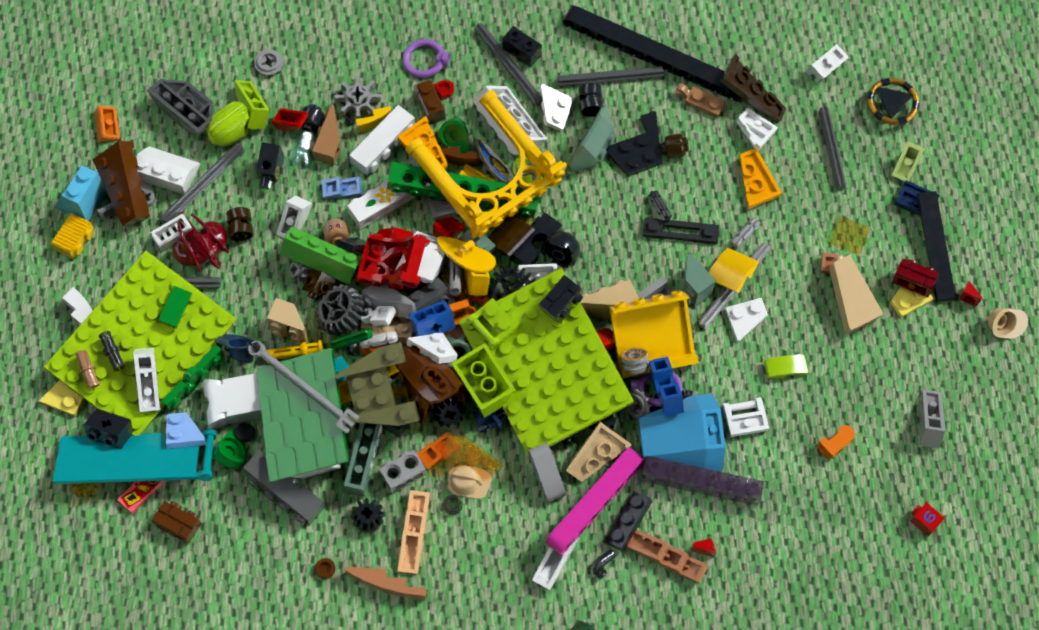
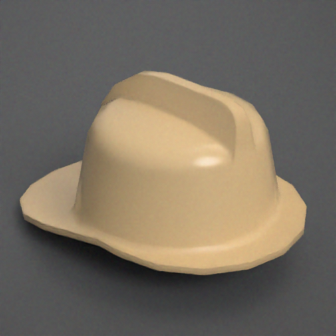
M997 308L992 311L990 316L985 317L988 320V327L994 336L999 338H1016L1022 335L1028 326L1027 314L1018 309Z
M459 465L452 468L448 473V490L458 496L481 499L486 496L492 477L486 470Z

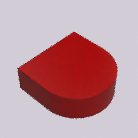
M442 80L433 84L441 101L450 98L455 92L454 84L449 80Z

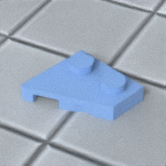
M187 412L167 414V449L206 445L205 437Z

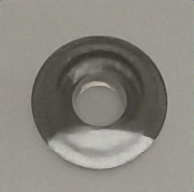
M450 495L443 501V509L449 515H457L463 508L462 500L456 495ZM452 502L457 505L454 509L449 507V504Z

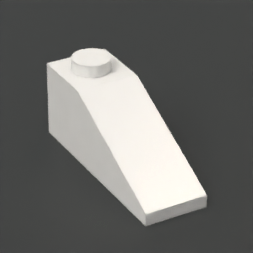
M154 347L134 349L140 412L160 410Z

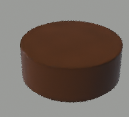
M323 558L316 563L315 572L319 578L326 580L335 574L336 568L332 560Z

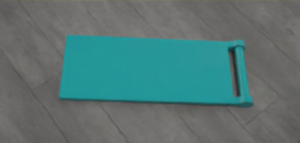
M207 429L201 432L205 437L206 445L203 470L197 472L200 446L167 449L166 433L140 434L138 436L132 434L122 449L110 447L98 441H92L87 436H62L53 483L74 484L194 479L204 482L210 481L212 479L211 462L216 431Z

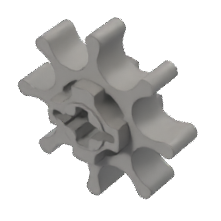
M359 76L355 77L356 83L353 86H348L342 81L341 89L346 93L335 95L336 103L344 102L346 104L341 108V115L345 116L348 111L356 112V119H360V113L364 110L369 111L373 115V109L375 108L370 103L381 101L380 94L374 95L370 93L375 88L374 81H371L367 86L360 85ZM357 94H359V102L356 100Z

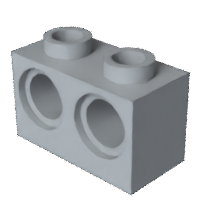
M415 450L403 452L399 455L398 459L385 462L381 466L382 468L379 469L381 477L392 494L426 475V468ZM409 462H413L416 464V466L412 469H408L405 467L406 464ZM391 472H397L399 474L398 477L394 479L389 478L388 475Z

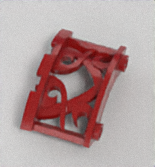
M376 233L369 234L355 282L376 287L387 284L389 289H403L404 285L408 288L418 286L421 277L417 276L424 248L430 244V240L419 234L403 239L385 238ZM370 245L380 246L379 251L372 249V252L378 256L376 259L367 255ZM401 252L406 262L399 266L393 275L391 267L385 264V262ZM366 259L370 260L371 263L366 268V270L363 271ZM381 266L385 268L384 274H381V272L384 271L380 268Z

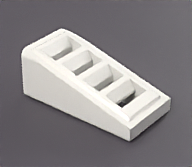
M183 214L150 232L161 252L180 239L178 232L175 233L172 229L173 227L177 229V222H181L185 227L182 229L184 236L192 230L191 225Z

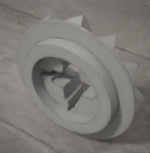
M263 50L255 57L254 65L259 74L262 73L266 77L271 74L274 76L284 66L283 57L275 50ZM266 58L272 62V67L266 65Z
M638 389L629 391L634 403L626 407L628 413L637 420L651 413L649 408L652 405L648 403L649 398L645 397V393L640 392Z

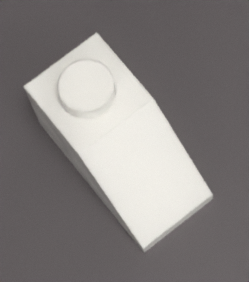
M294 196L286 201L276 235L285 238L291 227L301 230L308 218L312 203L298 196Z

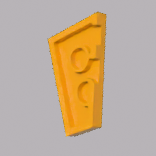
M426 116L397 136L398 141L405 148L413 140L420 138L444 169L448 167V163L435 139L434 132L431 130Z
M754 148L740 154L739 161L748 210L780 197L782 192L760 153Z

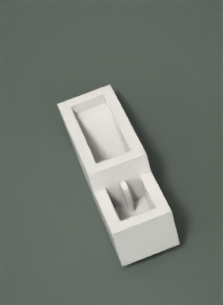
M73 287L62 298L74 310L71 317L80 326L92 312V309L84 297Z
M580 537L563 555L558 554L549 547L532 581L550 590Z

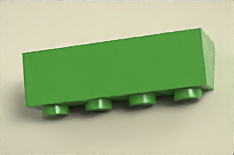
M294 227L289 229L280 250L281 255L312 269L322 271L349 285L359 269L362 258Z

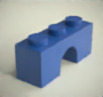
M668 356L649 360L650 378L664 416L684 413L683 395L678 382H674L673 369Z

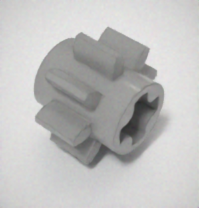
M296 261V263L290 265L289 273L293 280L304 282L312 268Z

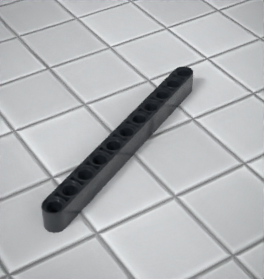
M572 5L562 21L566 27L570 26L572 30L581 34H587L586 36L597 41H603L602 43L615 49L619 48L618 50L631 56L635 55L634 57L642 61L651 62V65L656 67L662 66L664 70L667 69V72L684 77L683 79L694 84H700L699 86L712 92L716 91L721 96L728 99L732 98L736 102L741 98L720 82L725 71L592 12Z

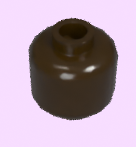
M681 133L667 135L664 142L661 143L662 153H666L669 159L684 157L686 152L689 151L687 137H684Z

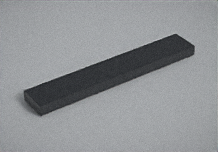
M937 191L921 192L917 194L929 266L936 272H939L933 287L936 302L955 300L956 294Z

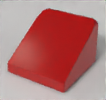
M968 281L959 299L976 307L982 300V296L972 283Z
M711 538L693 542L691 546V551L710 557H714L716 554Z

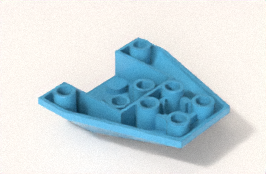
M713 394L692 395L683 399L684 413L665 417L661 408L638 418L643 458L701 473L723 471L726 449L721 409Z

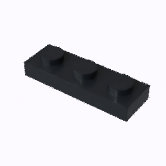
M635 491L632 493L605 540L607 545L623 552L625 551L653 502L650 497Z

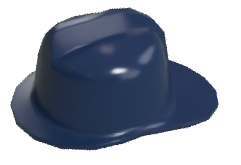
M233 334L217 337V342L227 347L232 359L242 363H251L254 356L249 353L248 347L250 345L256 348L251 344L255 340Z

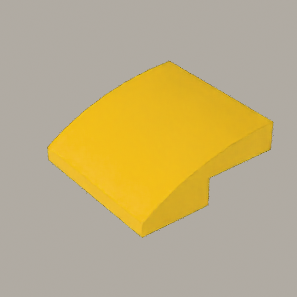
M727 248L718 257L708 273L716 280L715 283L739 293L746 278L751 279L759 261Z

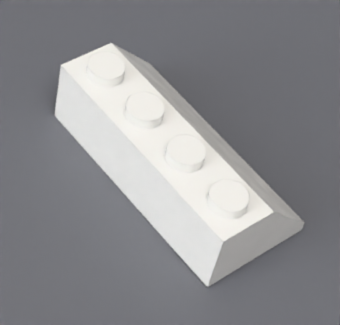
M485 86L473 100L477 110L484 115L487 123L494 128L498 138L506 144L511 154L519 155L514 144L479 102L481 97L491 90L495 91L500 102L536 146L548 140L507 86Z

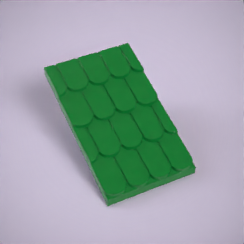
M333 348L280 362L342 411L337 378L334 379V375L337 373ZM265 365L257 368L269 481L275 482L289 477L307 478L341 469L342 463L349 462L345 432L335 425L339 419L273 366Z

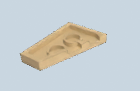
M599 421L565 470L583 482L632 444Z

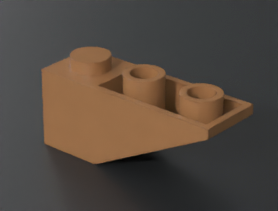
M331 104L329 111L326 110L324 114L323 126L318 128V138L316 141H313L311 152L314 159L335 165L341 147L334 105Z

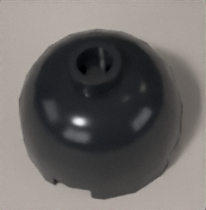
M557 231L546 238L541 251L543 256L547 254L549 258L553 259L551 263L568 268L569 265L574 266L580 254V245L571 233Z

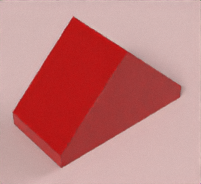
M450 216L434 223L433 236L456 239L466 226Z

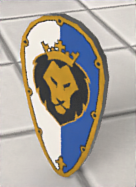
M477 139L476 147L484 162L482 172L493 175L502 183H510L515 177L514 173L490 146L481 139Z

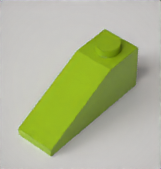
M235 80L234 86L237 100L247 107L249 119L245 124L246 127L252 130L264 129L270 111L252 81Z

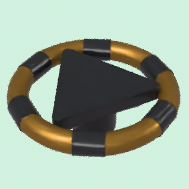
M885 78L879 80L872 85L867 94L866 101L871 114L880 122L888 125L905 124L911 121L919 111L920 100L916 90L909 83L901 79ZM887 85H898L902 87L904 90H906L908 93L886 89L882 87ZM876 91L888 117L879 112L874 105ZM912 98L913 103L910 113L893 119Z

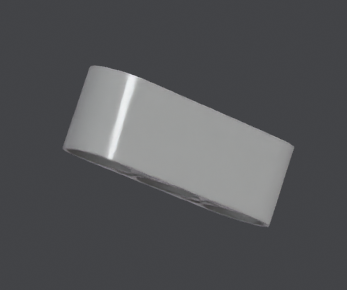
M544 443L529 449L528 454L541 491L547 497L545 498L546 502L549 503L566 496V491L549 445Z

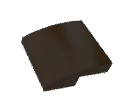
M507 216L487 238L496 245V249L500 254L510 257L535 229L514 216Z

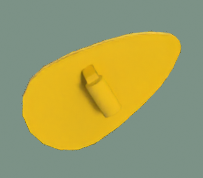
M450 237L437 238V244L442 252L465 270L474 273H487L495 268L496 259L488 251L475 246L473 240L464 242Z

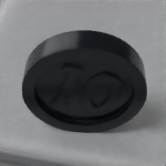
M241 423L235 429L236 438L242 442L251 441L255 435L253 426L248 423Z

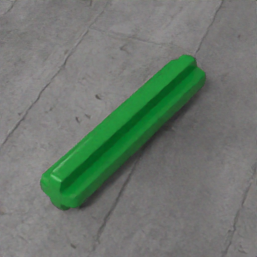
M367 328L331 340L330 344L333 350L344 348L371 339L373 337L372 330Z

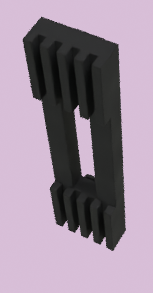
M644 218L643 237L718 244L719 225L675 220L664 222L662 219ZM664 226L700 230V233L696 235L662 230Z

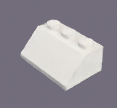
M150 146L139 152L136 156L138 176H141L144 182L182 195L190 188L200 166L198 162Z

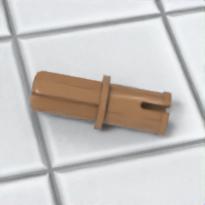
M78 351L76 358L81 368L80 374H83L87 388L94 389L100 386L94 371L95 366H92L87 351Z

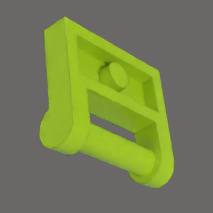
M493 298L466 320L470 326L473 325L484 337L491 349L496 348L519 328ZM483 317L499 335L493 337L479 319Z

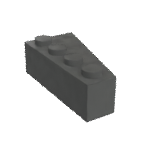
M258 450L244 466V471L249 479L248 483L255 489L259 487L265 491L263 494L269 500L273 501L275 499L280 503L279 507L285 512L291 511L294 513V518L301 524L306 522L308 525H311L325 508L324 502L305 486L301 485L298 487L299 483L294 477L270 482L267 461L261 450Z

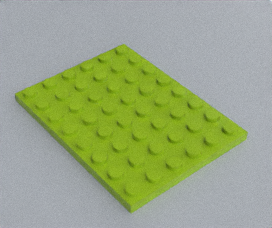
M145 251L47 362L44 369L95 408L131 419L132 434L138 436L146 430L164 408L163 398L181 380H185L183 378L184 373L191 366H195L215 344H218L217 337L225 335L237 321V318L149 252ZM174 286L192 293L177 329L158 322ZM110 331L116 346H119L120 356L126 365L122 370L119 367V371H114L109 358L105 356L104 346L98 337L101 333L106 335L105 332ZM154 347L160 410L140 412L134 349ZM78 351H87L92 366H95L94 371L100 386L94 389L87 388L84 376L80 374L81 368L76 358Z
M562 268L496 301L519 327L496 348L491 349L488 346V342L475 327L467 323L466 320L469 316L459 320L472 349L474 350L485 343L515 388L514 394L502 407L528 457L529 449L547 443L550 447L634 403L581 302L578 305H573L570 308L569 316L565 320L561 319L559 322L553 320L540 309L539 303L562 276H566ZM483 317L479 319L493 337L499 335Z

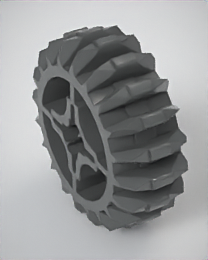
M340 284L339 287L334 286L333 290L323 295V299L318 301L319 306L315 308L317 310L315 314L316 322L321 329L328 334L339 336L340 334L346 335L347 330L352 331L354 325L358 326L357 321L361 320L360 315L364 313L362 308L365 304L363 303L362 296L356 289Z

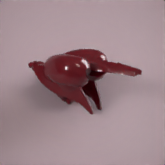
M191 214L203 228L199 233L192 223L187 220L192 227V230L186 234V237L189 239L188 241L182 232V229L185 227L181 222H177L180 240H177L172 247V255L175 260L184 266H196L199 272H201L200 265L211 262L215 268L219 269L221 266L216 256L222 251L229 253L225 247L227 235L224 227L213 220L204 223L196 215Z

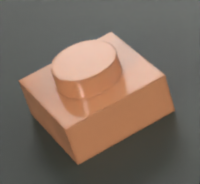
M823 252L821 255L820 272L830 274L829 267L834 263L832 260L840 255Z

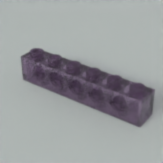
M646 456L641 477L643 482L758 506L761 501L764 481L650 456Z

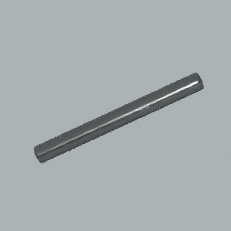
M479 23L475 27L478 35L535 105L541 104L543 101L542 96L484 24Z
M660 66L557 76L558 86L658 78L664 76V69Z
M235 143L160 217L161 220L167 223L176 218L244 151L243 147L239 143Z

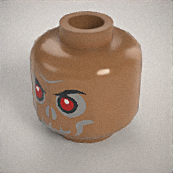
M332 218L323 226L325 241L336 246L337 239L349 238L348 228L343 220Z

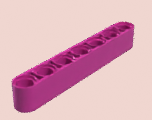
M630 447L627 448L551 532L545 543L558 554L563 555L639 470L645 459Z

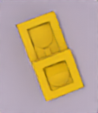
M391 106L373 109V116L356 119L358 134L375 129L392 112Z

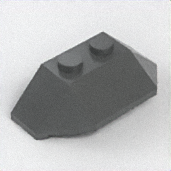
M159 79L147 90L161 110L190 134H200L212 121L214 103L188 81Z

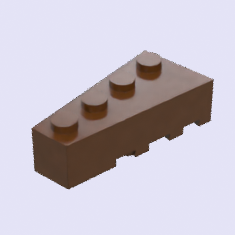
M117 141L92 159L122 226H135L150 217L145 193H142L141 190L142 179L141 176H138L136 165H138L137 158L134 157L132 148H134L133 141Z

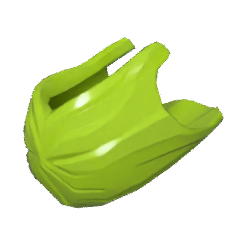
M233 101L214 114L212 121L206 127L209 141L216 146L228 147L247 135L249 129H244L249 119L247 107L239 101Z

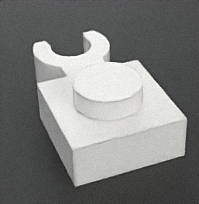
M377 306L376 310L366 308L364 311L367 316H361V320L364 324L372 323L373 326H389L396 310L393 306Z

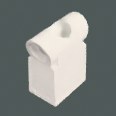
M257 373L223 379L222 381L213 379L203 381L204 396L209 401L207 409L208 429L215 430L229 423L262 419Z

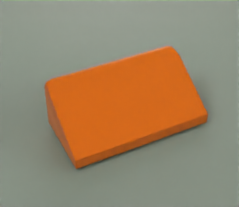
M97 106L94 116L98 143L120 140L116 107Z

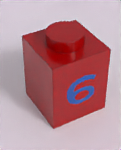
M926 502L922 507L918 504L911 512L913 517L910 522L929 537L945 517Z

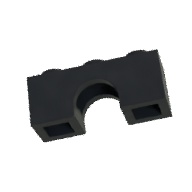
M544 212L532 224L535 231L512 253L510 260L518 266L535 264L539 260L540 252L532 244L536 241H545L552 233L562 231L563 225Z

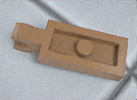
M679 83L675 95L686 99L684 104L718 118L725 104V100L694 86L689 90L687 86Z

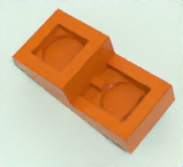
M467 299L449 305L452 310L455 327L460 325L459 320L469 316L470 305Z
M447 431L434 443L430 442L416 454L429 470L456 452L461 446L451 433Z

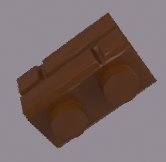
M427 80L414 86V94L424 117L426 116L429 125L444 120L445 109L432 81Z
M164 501L153 517L152 523L161 530L189 544L201 526V522L198 519L199 516L190 510L186 513L181 510L182 506L174 501H171V503Z

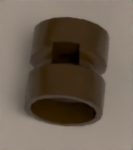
M235 207L227 211L229 238L232 241L251 239L254 236L250 209Z

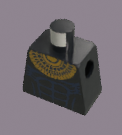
M261 142L256 173L261 179L259 187L262 189L270 190L272 181L278 182L285 157L280 145Z

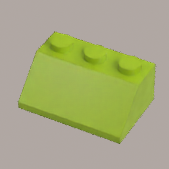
M485 343L451 363L455 373L464 383L469 395L484 418L500 409L516 391Z

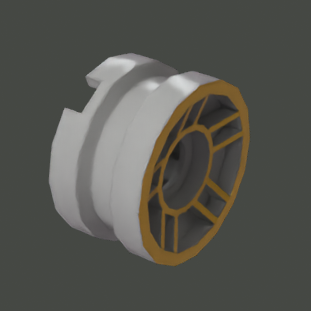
M630 348L621 353L622 369L625 373L630 371L631 374H640L649 369L648 352L644 348Z

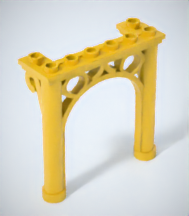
M494 90L484 94L479 102L514 144L520 159L517 174L503 188L490 193H473L464 190L454 182L420 138L413 140L405 148L409 156H413L471 229L472 239L478 236L480 238L489 231V228L499 226L505 217H512L521 206H528L533 201V198L543 196L549 187H556L560 184L567 167L566 162L562 163L560 161L557 163L549 151L546 150L542 153L500 102ZM525 156L533 166H525ZM522 173H534L536 180L526 183L522 180ZM519 184L521 188L526 190L517 196L515 190ZM466 198H467V199H470V200H476V202H474V201L468 202V201L466 200ZM505 199L509 201L500 208H498L499 200ZM481 201H490L493 203L494 208L489 212H483L479 204Z

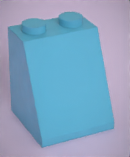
M81 165L55 205V208L68 214L73 213L89 221L107 193L99 174Z

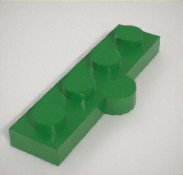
M215 344L195 366H191L184 373L183 378L185 380H181L163 398L162 403L166 409L171 411L173 408H178L186 394H191L195 390L196 384L200 380L207 378L210 373L209 370L222 362L224 354L220 347Z

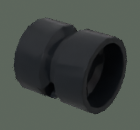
M595 83L582 85L578 89L579 100L581 101V115L596 117L603 104L601 99L603 98L602 88L599 84Z

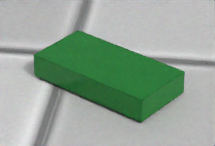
M174 286L158 322L177 329L192 293Z

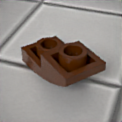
M453 146L441 149L447 163L458 166H465L466 164L471 167L480 166L479 152L468 151L461 154L460 147L455 148Z

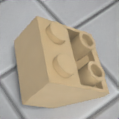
M276 298L267 317L272 334L278 338H290L295 344L308 343L305 327L295 305Z

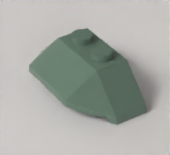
M602 104L583 139L567 163L569 171L574 172L597 165L600 160L602 161L605 158L607 147L613 144L616 135L607 104Z

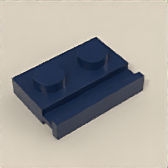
M905 180L894 205L920 216L917 194L931 191Z

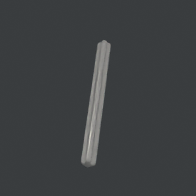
M763 242L750 258L760 263L771 247ZM725 288L701 317L698 325L706 329L736 292Z

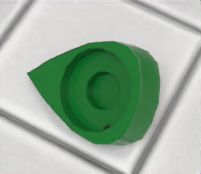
M458 117L446 121L439 129V140L446 147H460L461 154L470 151L469 134L465 122Z
M235 429L227 433L214 449L215 459L221 465L231 469L240 468L247 458L243 442L239 441L235 436Z

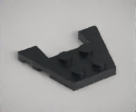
M656 111L640 116V120L646 130L645 133L609 145L606 149V154L627 176L662 164Z

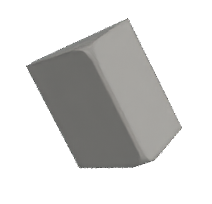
M112 202L97 209L102 220L117 214Z

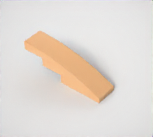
M410 490L398 564L399 572L418 574L430 492Z

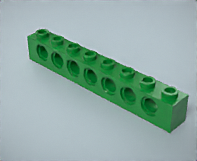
M398 162L391 163L387 189L394 193L404 192L414 197L425 196L431 200L441 199L449 203L421 167ZM447 172L458 186L473 193H490L507 185V183ZM408 178L412 182L406 183L403 179ZM422 182H428L430 186L426 187ZM518 186L515 193L518 196L526 189ZM538 196L533 198V201L528 206H521L516 214L524 218L534 217L537 211ZM466 198V200H467L468 202H470V201L476 202V200H470V199H467V198ZM505 199L503 201H498V208H500L509 201ZM481 201L479 207L490 211L494 208V205L490 201Z

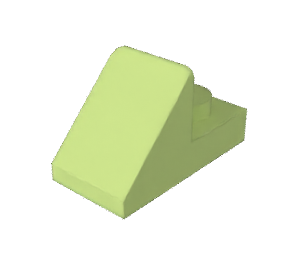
M907 141L892 176L903 181H910L924 148Z

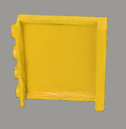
M673 291L671 295L667 296L658 294L652 296V299L647 300L645 298H637L631 303L617 302L614 303V306L609 307L619 373L623 378L650 373V369L640 374H631L630 371L625 373L623 371L621 353L630 348H644L647 350L648 361L668 356L672 368L699 363L698 356L694 351L687 303L689 296L685 292Z

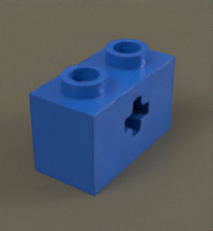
M445 300L409 314L415 336L446 333L455 329L452 310Z

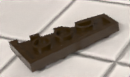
M735 54L731 58L720 82L774 123L778 124L786 111V107L771 91L767 92L764 89L763 82L760 79L756 80L750 73L752 70L747 65L744 67L739 61L740 57Z

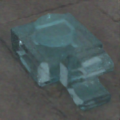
M305 131L301 136L294 163H297L299 158L304 160L303 166L309 163V156L306 152L311 150L313 143L311 137L313 133Z

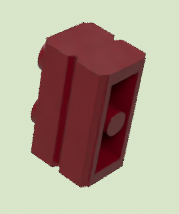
M903 258L894 275L892 284L929 298L939 272H936L932 267H924L917 264L914 260Z

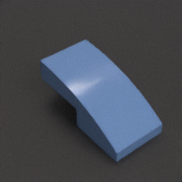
M358 176L343 180L340 177L322 180L323 198L339 199L363 196L362 179Z

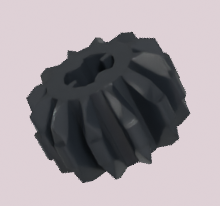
M450 396L440 403H434L435 408L431 412L434 415V421L438 422L439 426L443 427L446 424V427L450 429L451 424L457 426V421H463L462 415L465 414L464 404L462 401H459L457 396H454L452 399Z
M365 498L364 504L358 500L357 504L359 507L353 506L352 511L354 513L350 515L351 519L354 520L353 526H359V531L361 532L366 527L367 533L371 532L370 527L378 530L377 524L381 525L384 523L381 519L385 517V512L381 511L383 506L381 504L376 505L377 501L375 499L369 503V499ZM366 512H370V518L368 519L365 517Z

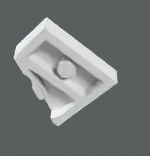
M542 84L539 87V92L542 93L543 101L541 106L544 112V124L562 131L573 98Z
M749 108L739 116L736 122L757 151L765 145L778 128Z
M762 298L725 308L736 342H740L743 337L751 332L768 315Z
M443 333L409 337L407 340L409 347L417 346L420 348L421 354L430 357L431 360L438 364L457 360V353Z

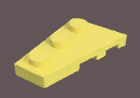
M59 380L39 402L76 417L85 399Z

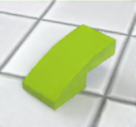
M787 355L764 360L767 378H785L788 375H806L808 373L804 355Z

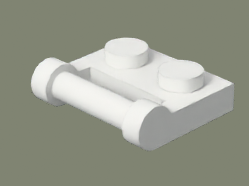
M761 397L754 398L753 401L722 404L730 437L769 430ZM752 408L757 409V412L732 416V412Z

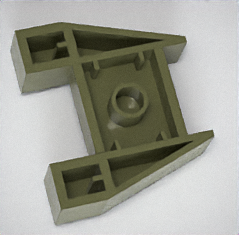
M401 342L379 347L334 375V379L344 376L347 378L354 411L359 416L358 420L350 417L351 421L400 426L420 420L416 401L396 405L387 366L406 362Z

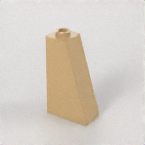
M840 255L832 260L834 263L829 267L843 329L847 335L879 319L883 312L851 255L846 257Z

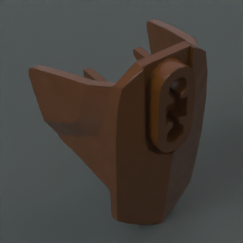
M415 345L412 347L406 346L403 349L406 362L398 363L396 367L403 375L409 402L416 401L420 418L418 422L420 424L425 423L428 408H435L434 403H440L450 396L453 397V394L458 389H460L465 397L468 396L467 389L462 380L445 363L438 364L434 362L430 357L421 354L420 348Z

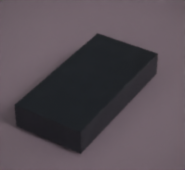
M358 237L337 239L336 246L349 252L364 251L366 241Z

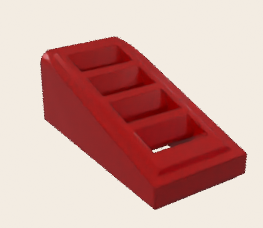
M280 108L272 120V124L277 130L282 131L300 129L309 114L307 112Z
M610 328L597 330L596 332L606 350L612 351L615 348L613 331Z

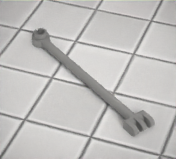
M257 340L251 342L255 347L260 348L258 351L249 345L248 351L252 356L263 358L336 416L339 420L335 425L346 433L350 431L345 424L347 423L353 427L355 423L350 420V417L358 420L359 416L348 408L345 412L341 411L270 355L263 343Z

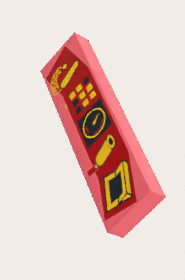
M166 480L135 481L118 498V502L134 514Z

